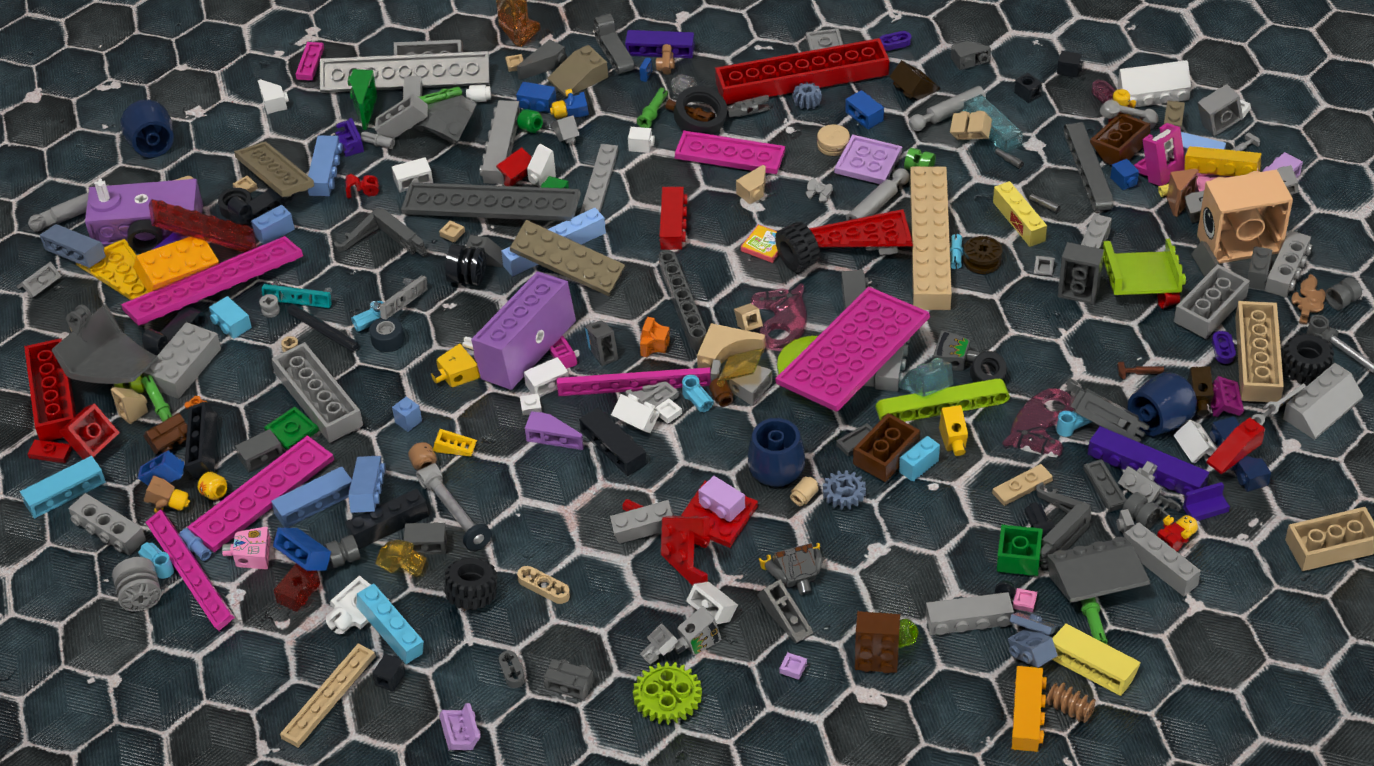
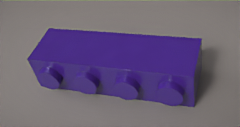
M627 31L625 46L631 56L662 57V46L668 44L672 47L673 58H693L695 47L694 32Z

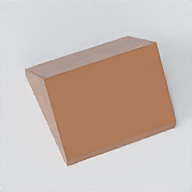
M1190 169L1170 173L1167 200L1174 216L1178 217L1186 207L1184 196L1196 191L1199 170Z

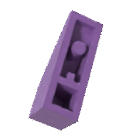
M531 411L525 426L526 441L583 450V436L581 433L550 414Z

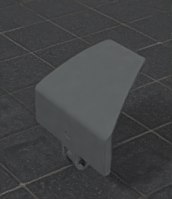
M78 305L74 312H70L66 316V321L72 332L52 349L54 356L67 377L91 383L119 384L133 382L158 359V356L142 348L122 332L107 305L101 306L92 315L87 306Z

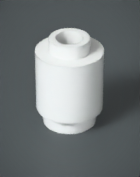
M469 85V89H466V98L473 102H487V100H491V88L486 85Z

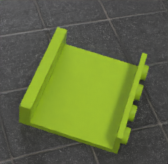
M1170 238L1166 239L1165 251L1114 253L1111 241H1103V261L1114 295L1182 292V285H1185L1186 277L1185 274H1182V265L1179 264V257L1175 255V246L1171 244Z

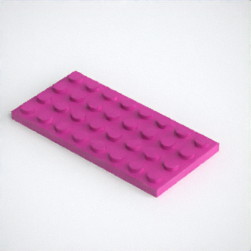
M868 287L775 378L776 384L838 412L930 318V314L926 310Z

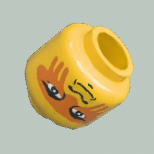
M207 472L198 481V491L201 495L211 500H218L226 494L227 481L224 477L214 472Z

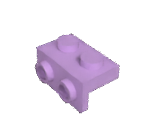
M465 703L462 710H442L439 717L448 749L473 750L480 739V730L477 728L475 712L472 711L471 704Z

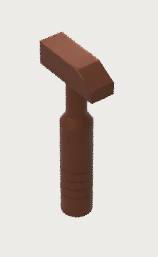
M1118 362L1117 365L1119 376L1122 379L1126 378V373L1161 374L1164 372V366L1125 368L1124 362Z

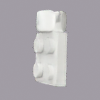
M358 576L330 601V605L334 609L326 615V623L331 630L336 627L338 628L334 631L336 634H343L352 626L361 629L369 622L356 607L357 593L371 585L361 576Z

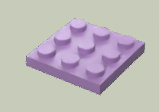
M852 134L835 166V173L881 184L889 178L902 153V146Z

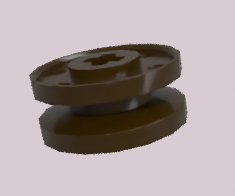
M977 236L965 243L963 263L967 269L978 274H988L1000 267L1002 246L996 239L989 236Z

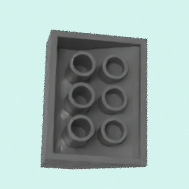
M1115 537L1113 540L1106 542L1098 541L1088 546H1076L1066 551L1058 550L1053 554L1047 555L1049 577L1070 602L1150 584V580L1133 545L1125 537Z

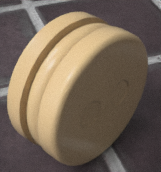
M835 124L822 127L817 134V147L819 151L828 156L842 155L850 140L849 131L845 127Z

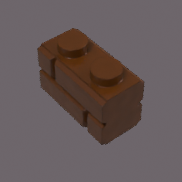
M177 413L146 431L143 436L157 455L160 452L164 453L172 450L171 446L177 442L179 445L186 442L187 424L180 413Z

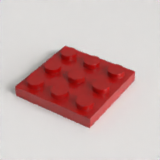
M697 491L681 516L710 517L709 535L706 536L710 537L711 541L730 548L758 507V501L745 496V508L729 522L724 518L718 517L710 509L704 508L699 503V492Z

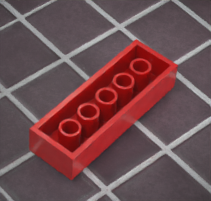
M62 338L24 346L34 425L38 438L42 441L63 438L59 430L76 416L71 378L66 376L52 352V349L62 341Z

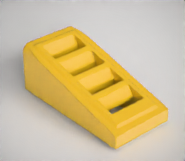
M440 429L433 450L439 453L472 456L477 440Z

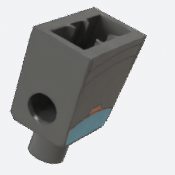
M602 320L586 325L585 332L588 347L599 364L604 366L619 360L614 331Z

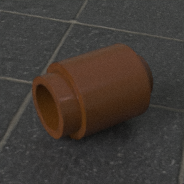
M724 378L714 379L710 383L709 389L715 402L721 407L730 405L733 402V393L727 380Z

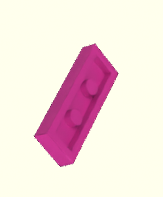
M307 42L296 71V79H314L324 50V43Z

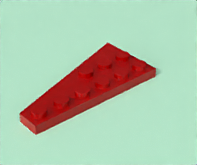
M903 209L809 228L816 238L818 247L913 246Z

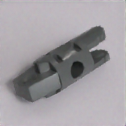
M769 95L738 101L733 105L727 106V115L729 117H742L770 110L768 104H762L769 101Z

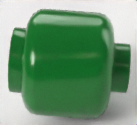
M524 109L518 115L517 124L521 130L535 133L542 127L543 120L539 112Z

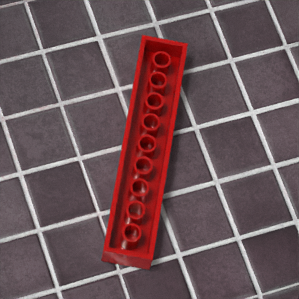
M880 38L717 67L715 68L716 85L719 94L727 105L764 95L771 97L793 93L795 86H799L800 83H814L815 86L821 88L889 75V57Z

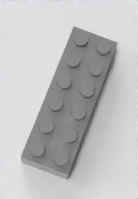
M305 342L271 358L275 375L312 422L319 427L320 432L329 443L363 426L359 408Z

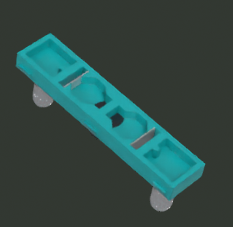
M274 281L272 285L264 284L262 286V296L268 294L275 295L278 302L330 308L332 289L330 287H327L324 291L280 286L278 281Z

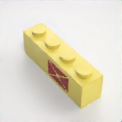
M1009 181L995 186L993 203L1028 246L1032 247L1045 242L1047 225L1014 185Z

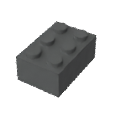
M1067 242L1061 261L1058 297L1095 304L1100 287L1103 249Z

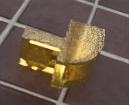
M392 540L381 547L375 564L390 573L395 572L401 567L418 577L422 573L427 558L412 550L414 544L403 540Z

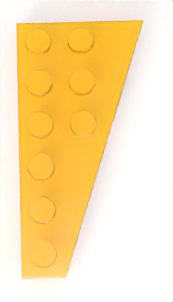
M125 238L104 247L106 257L92 267L88 268L76 263L77 266L130 300L148 293L133 268L136 254Z

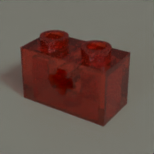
M296 563L274 589L276 602L297 612L301 606L306 604L310 595L319 588L320 579L318 571H306Z

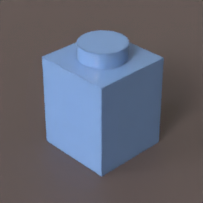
M407 396L392 407L395 423L407 432L422 422L420 406Z

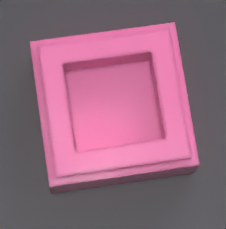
M1017 588L1013 609L1033 612L1037 592Z

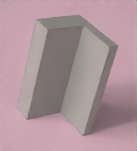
M49 262L16 287L19 289L23 286L30 297L33 298L60 278L61 274Z

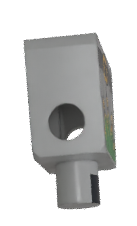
M704 606L678 626L680 638L674 650L677 654H680L688 649L692 655H697L722 640L716 620Z

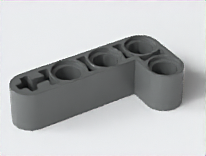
M611 13L595 17L594 32L596 41L616 73L619 75L634 70V61L615 32L614 19Z

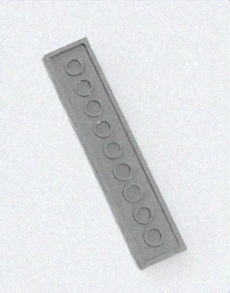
M488 51L320 59L321 93L351 91V86H348V77L351 76L353 69L373 70L376 90L403 89L405 76H421L423 88L490 85Z

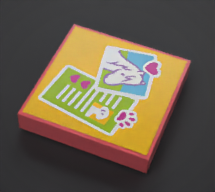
M758 224L741 245V251L773 263L779 256L775 242L777 231Z

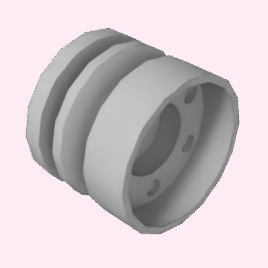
M144 557L128 558L118 563L113 569L112 577L119 604L123 609L132 612L143 611L156 605L160 600L162 592L154 563L150 559Z

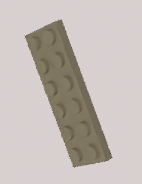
M266 141L234 151L235 158L282 197H289L294 193L306 191L314 187L313 179Z
M528 220L524 222L510 247L511 252L607 296H610L625 268L623 263Z

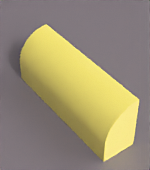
M1065 624L1052 638L1058 655L1052 659L1053 661L1120 696L1133 681L1141 663L1068 624Z

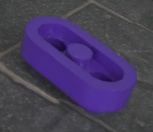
M899 31L882 35L880 40L885 51L909 46L911 44V34L906 31Z
M1226 331L1215 332L1212 338V346L1216 360L1223 364L1232 363L1236 354L1232 336Z

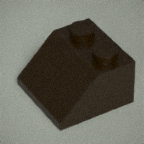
M902 60L889 76L894 81L893 84L897 88L903 89V94L910 99L914 97L920 100L940 89L924 72Z

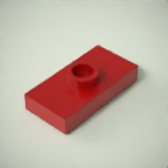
M34 440L28 452V457L30 459L66 463L72 447L70 444Z

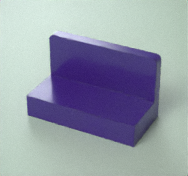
M1220 482L1187 492L1183 505L1186 514L1193 517L1196 521L1229 512L1230 506L1223 497L1224 484Z

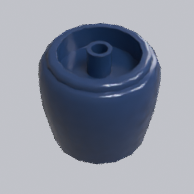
M149 99L138 100L124 110L120 119L121 132L127 143L138 154L148 158L158 157L165 154L171 148L174 141L173 123L167 109L163 105Z
M1163 372L1152 377L1140 386L1128 400V411L1138 415L1140 421L1150 426L1148 430L1142 427L1139 428L1149 436L1160 435L1184 426L1189 420H1192L1197 408L1196 394L1191 384L1182 376L1170 372Z
M770 418L760 422L752 432L748 447V468L752 476L760 483L772 487H782L798 479L805 468L803 441L798 428L789 420Z

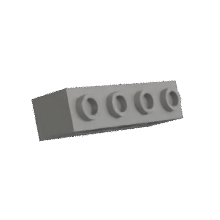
M1289 230L1267 277L1266 292L1287 298L1289 291L1294 290L1295 279H1299L1302 269L1300 267L1305 266L1306 255H1310L1313 245L1310 244L1311 236Z
M86 493L68 508L71 515L70 519L75 525L84 527L88 533L97 535L104 543H110L119 552H124L130 556L146 541L142 527Z

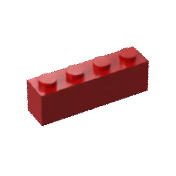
M662 187L660 250H682V242H686V231L683 230H686L687 226L686 219H684V217H687V206L684 205H687L688 197L687 194H684V187Z

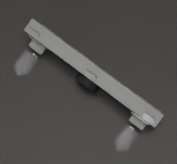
M421 275L416 280L404 278L403 284L407 285L405 288L397 291L395 295L382 304L372 301L370 307L380 310L382 319H388L428 290L427 277Z

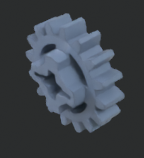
M848 470L844 474L837 471V475L831 473L830 478H825L823 498H827V503L833 502L834 508L840 505V509H843L844 506L851 509L852 504L858 506L859 501H864V496H866L865 482H862L861 476L856 478L855 472L850 475Z

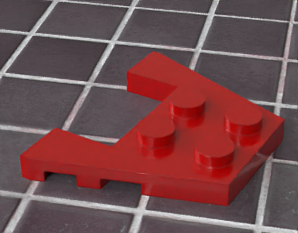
M662 517L661 555L692 586L697 583L708 582V574L695 568L693 564L695 533L701 536L709 535L710 517Z

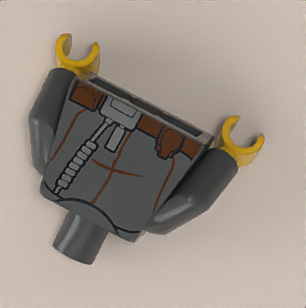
M809 543L775 552L773 561L769 554L766 555L767 560L765 561L759 558L762 569L767 570L777 580L781 579L786 587L797 585L800 595L811 592L809 582L815 580L817 574L820 573L823 563L819 543H816V547Z

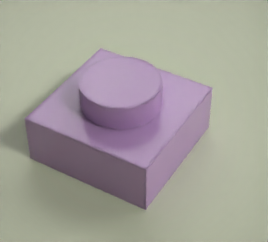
M787 652L779 668L780 674L799 680L807 665V659Z

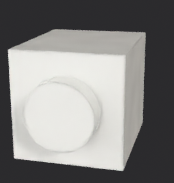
M631 127L628 135L629 151L649 153L651 146H654L655 136H652L651 128Z

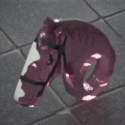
M800 283L793 290L780 288L772 291L757 292L752 296L751 303L759 309H770L775 314L760 329V334L765 335L766 348L782 351L786 345L802 336L806 324V307L801 297L804 284ZM775 329H782L787 331L789 335L784 339L776 340L769 337L768 333Z
M1047 389L1031 398L1017 414L1012 425L1011 434L1002 444L1004 446L1013 445L1015 448L1049 457L1060 456L1063 450L1062 443L1052 439L1045 429L1057 424L1060 412H1073V408L1070 407L1071 396L1069 393L1060 389ZM1050 400H1056L1063 403L1065 408L1061 411L1053 412L1047 410L1043 404Z

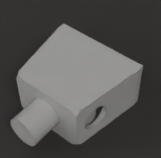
M743 362L737 370L729 366L724 372V377L729 379L732 393L752 406L773 383L771 369L748 362Z

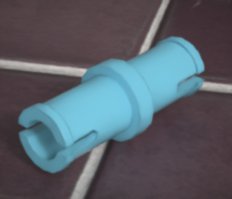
M955 234L951 236L950 267L952 269H956V263L957 269L962 267L961 258L964 253L962 248L963 237L957 234V240H955Z

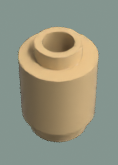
M803 477L792 489L791 500L798 506L807 504L819 490L817 481L812 477Z

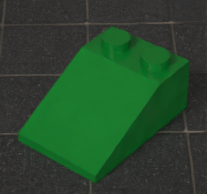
M353 69L351 76L348 77V86H351L350 98L353 99L354 107L363 130H367L377 100L373 70Z

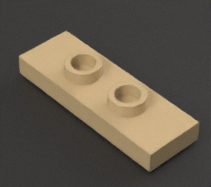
M1039 464L993 488L992 493L1005 506L1036 490V486L1039 483L1043 482V485L1053 481V476L1042 464Z

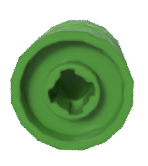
M911 147L907 152L904 168L910 171L911 167H934L936 155L926 151L922 153L921 150Z

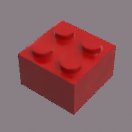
M95 403L85 407L59 430L60 434L83 460L90 456L94 457L120 433Z

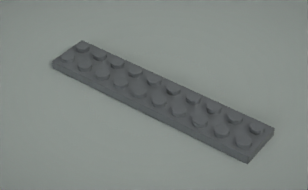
M410 182L401 211L403 214L571 221L575 216L581 193L579 189Z

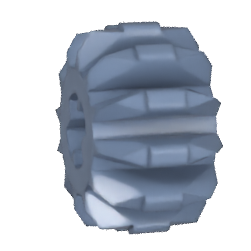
M800 83L799 86H795L793 93L795 106H800V109L806 108L807 110L809 108L815 109V106H819L822 99L819 86H815L814 83Z

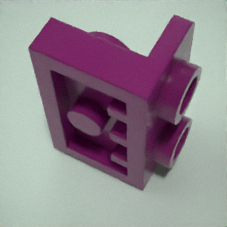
M1218 376L1212 382L1214 397L1211 408L1213 416L1218 417L1223 411L1240 416L1244 412L1238 382Z

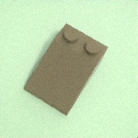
M584 46L574 51L548 77V81L567 98L565 93L567 89H572V93L575 94L608 78L607 61L591 46Z

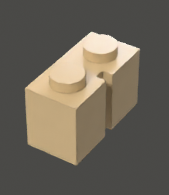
M966 111L953 113L950 133L957 140L989 139L992 119L984 111H976L971 114Z

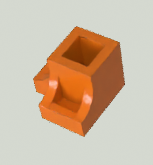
M647 317L640 337L641 356L649 357L650 354L655 352L665 353L670 342V328L658 324L655 318Z

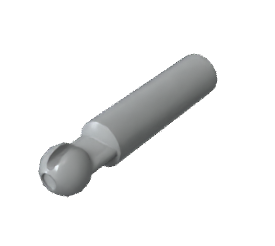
M976 86L928 108L926 115H913L909 120V126L914 131H921L929 121L932 124H936L952 117L953 113H960L984 102L986 94L981 86Z
M903 168L894 171L892 175L893 180H884L847 214L846 220L874 215L898 192V185L903 186L908 183L910 179L908 171Z
M89 192L51 207L50 210L31 216L28 221L30 229L36 232L42 231L48 226L56 223L59 224L86 213Z

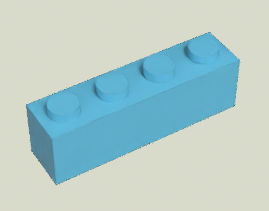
M90 456L21 490L20 494L25 506L35 519L106 483L101 468L94 458Z
M374 583L357 593L356 607L400 659L403 660L405 665L423 654L424 641Z

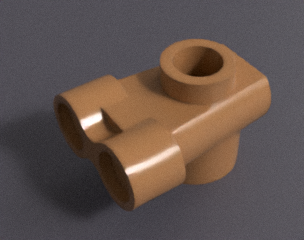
M668 44L662 46V58H656L657 71H663V74L666 75L671 74V69L675 68L674 54L671 52L672 47Z

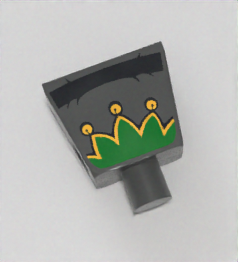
M942 330L933 355L932 369L963 371L966 362H973L979 352L970 350V340L968 338Z

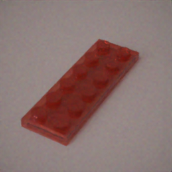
M151 199L149 203L152 226L243 252L257 248L253 228L247 225H239L230 220L225 221L213 215L201 214L198 211H191L178 205L167 204L161 200Z

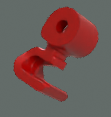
M352 174L346 176L347 198H351L350 187L353 185L356 186L357 191L363 190L367 196L378 194L379 182L377 177L366 175L360 181L358 177Z

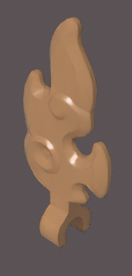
M1309 274L1308 278L1301 283L1300 293L1305 298L1300 297L1299 293L1295 292L1291 299L1292 303L1299 304L1297 307L1302 310L1299 323L1307 324L1309 312H1320L1323 310V302L1326 297L1323 289H1315L1317 279L1312 274Z

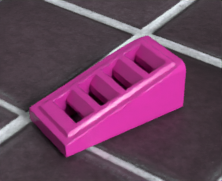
M561 336L550 347L549 351L553 358L558 357L567 369L576 366L577 360L574 351L564 336Z

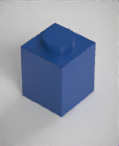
M1128 159L1112 165L1110 178L1122 190L1138 184L1139 170Z

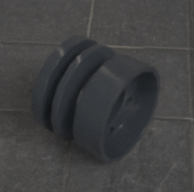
M452 244L449 247L445 264L447 282L462 283L465 280L466 284L472 283L473 285L480 286L486 269L485 249L480 247L476 249L470 246L467 251L464 245Z

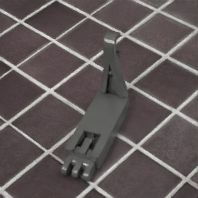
M377 207L351 233L346 232L347 240L344 243L338 244V242H334L338 251H345L379 227L380 230L412 255L415 252H418L421 256L427 254L423 240L383 207L380 209Z
M1068 379L1066 385L1067 389L1071 391L1070 407L1074 408L1075 413L1108 430L1139 443L1141 442V439L1135 436L1136 433L1144 437L1145 432L1139 428L1142 427L1148 430L1150 426L1140 421L1138 415L1087 388L1085 390L1082 389L1081 384L1074 379Z
M1043 482L1036 486L1037 496L1068 513L1042 539L1044 546L1040 550V566L1047 568L1048 554H1053L1058 550L1066 551L1090 527L1091 505L1058 494L1057 489H1053L1050 493L1043 491Z

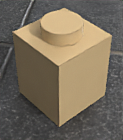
M750 303L734 309L737 325L742 330L749 331L763 326L759 308Z

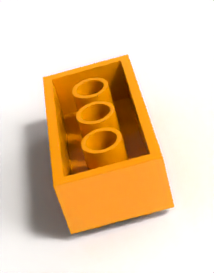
M199 233L136 255L133 268L149 293L218 264L219 261L203 234Z

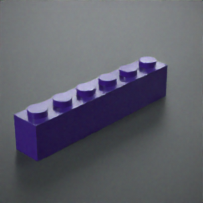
M1099 426L1089 441L1088 455L1096 459H1102L1104 462L1126 470L1129 466L1137 471L1139 467L1143 468L1147 461L1152 462L1158 466L1153 473L1155 477L1154 482L1184 496L1189 491L1207 486L1209 471Z

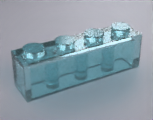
M982 94L964 102L963 111L970 114L976 111H984L992 119L989 139L997 148L1007 153L1022 146L1023 132Z

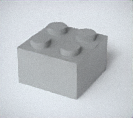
M1228 84L1218 88L1215 92L1198 102L1201 123L1213 136L1218 135L1243 119L1240 96Z

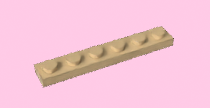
M357 644L280 733L281 739L299 748L376 657L375 652Z

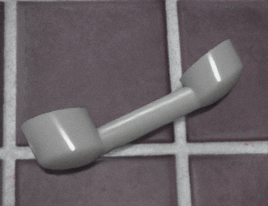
M1114 100L1106 101L1100 108L1101 115L1109 119L1116 117L1119 112L1138 116L1140 120L1150 123V130L1159 121L1158 114L1152 109L1143 111L1121 106Z

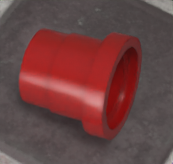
M1179 292L1158 293L1159 306L1167 308L1168 306L1179 304Z

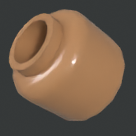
M426 442L416 443L408 452L409 459L415 470L423 469L437 461L432 446Z

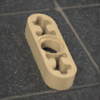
M523 566L518 570L517 575L520 585L557 604H563L569 600V587L565 583L531 566ZM541 582L549 583L545 588L538 586Z

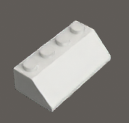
M1188 61L1120 69L1117 90H1127L1130 93V101H1136L1135 107L1164 104L1167 101L1179 102L1189 100L1191 82Z

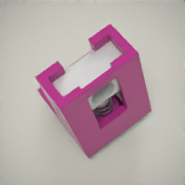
M1166 123L1160 127L1159 135L1153 138L1149 134L1142 139L1145 158L1134 166L1139 170L1140 174L1148 176L1150 183L1158 186L1166 185L1169 182L1171 172L1185 170L1180 127Z

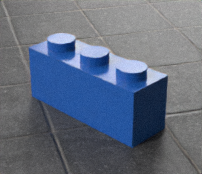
M299 528L277 529L273 547L306 571L327 570L331 555L330 550Z

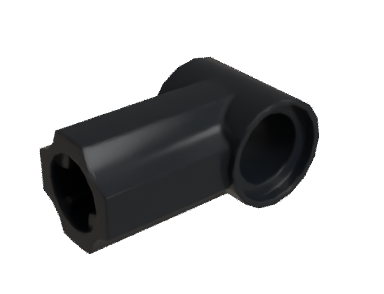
M1037 502L1030 503L1025 508V515L1030 523V527L1043 529V539L1055 527L1053 521L1048 520L1042 505Z

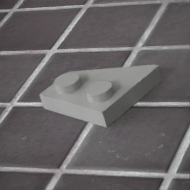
M666 381L656 385L643 386V390L632 392L631 389L625 391L627 397L630 393L639 398L638 402L644 404L646 401L655 405V408L667 399L674 401L679 397V391Z

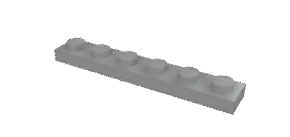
M601 144L580 214L593 208L601 212L618 154V145Z

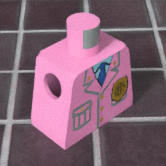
M268 527L236 532L234 544H223V556H233L237 567L268 569L271 543Z

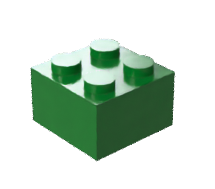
M1001 525L997 572L1038 576L1043 529Z

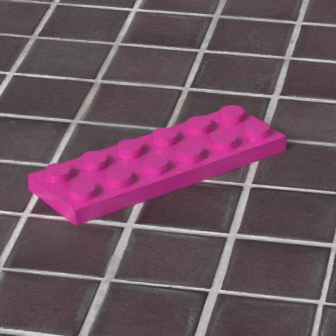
M683 131L675 151V159L751 171L764 165L766 166V173L777 174L785 153V146Z

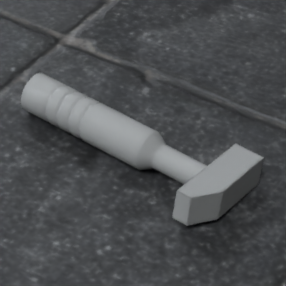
M1247 133L1245 135V140L1247 141L1245 143L1242 142L1231 150L1243 151L1251 143L1258 147L1260 146V140L1253 134Z

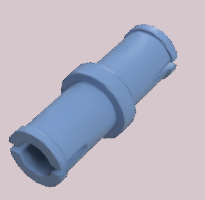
M188 528L183 529L179 535L187 544L189 550L195 552L202 561L209 559L211 551L203 544V540L200 537H196Z

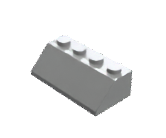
M462 40L394 42V55L463 52Z
M1334 363L1286 403L1283 419L1315 440L1363 399V394L1352 374Z

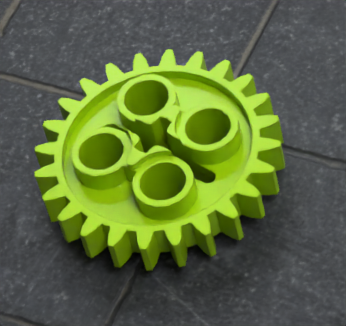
M666 662L664 667L657 663L656 669L649 666V672L643 670L642 677L637 676V683H634V705H637L638 712L642 711L643 717L649 715L651 722L658 718V724L662 720H666L667 725H669L671 719L675 723H678L679 717L686 720V713L692 716L693 709L698 710V703H701L702 688L697 674L692 675L691 668L685 671V665L677 668L676 662L672 666H669V663Z

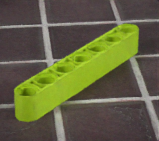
M992 379L882 399L876 403L875 408L880 421L889 413L906 422L941 415L942 408L961 405L962 410L967 411L1000 405L1007 402L1010 396L1002 379Z

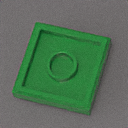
M293 407L264 427L265 431L270 429L281 446L287 451L307 435L311 437L319 432V427L296 407Z

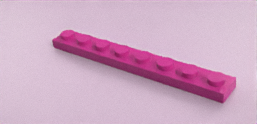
M710 367L557 378L558 396L625 392L630 389L631 391L643 390V386L656 385L665 381L674 388H682V380L687 375L697 376L702 387L709 386L711 383Z
M160 509L145 523L163 550L168 553L172 564L213 626L220 631L235 617L165 512Z

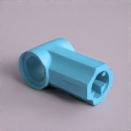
M374 302L369 310L351 317L357 332L370 327L375 320L381 318L379 308L384 302Z
M687 375L683 378V397L690 400L700 412L710 410L714 405V401L699 384V378L695 375Z
M1062 411L1058 415L1056 432L1060 436L1068 437L1073 435L1075 429L1092 421L1074 411Z
M146 542L141 545V549L138 551L139 556L148 558L154 563L158 578L165 579L174 573L168 553L162 552L154 543Z

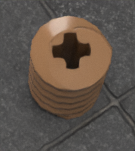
M1063 682L1060 686H1057V683H1055L1048 693L1046 704H1053L1055 709L1061 708L1062 713L1068 712L1069 717L1074 718L1076 716L1078 722L1084 720V723H1086L1094 711L1096 699H1092L1088 703V695L1081 699V691L1078 690L1073 695L1072 686L1066 691V683Z

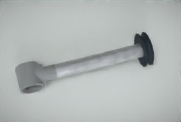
M433 463L416 472L421 486L436 493L466 532L463 537V544L470 551H477L485 547L492 537L491 529L486 524L475 525L444 486L443 476L438 466Z

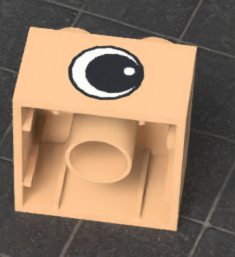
M1277 169L1264 172L1253 171L1247 175L1229 178L1217 177L1211 181H1206L1197 236L1200 242H1207L1219 264L1252 258L1253 249L1256 246L1273 250L1272 255L1280 252L1285 241L1293 198Z

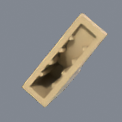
M711 323L697 354L698 368L710 367L711 371L713 360H720L722 364L726 359L740 353H763L765 350V335Z

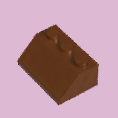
M1120 113L1090 139V143L1108 164L1113 165L1124 159L1129 160L1143 148L1142 139L1150 134V123Z

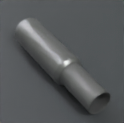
M999 148L995 150L997 155L1020 169L1023 166L1024 162Z
M1031 194L1029 197L1030 200L1055 213H1058L1060 210V205L1045 198H1040L1034 194Z

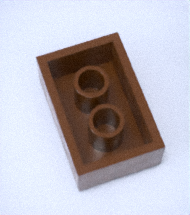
M887 413L853 448V464L886 482L900 467L899 457L920 442V430Z
M857 611L855 670L897 673L900 614Z

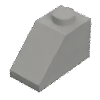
M574 115L551 123L560 142L564 140L566 143L576 141L575 137L579 136Z

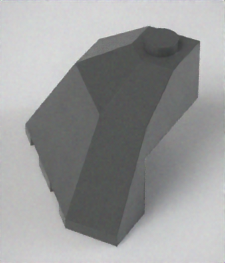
M461 95L429 104L427 117L413 127L421 132L425 128L456 145L477 103Z

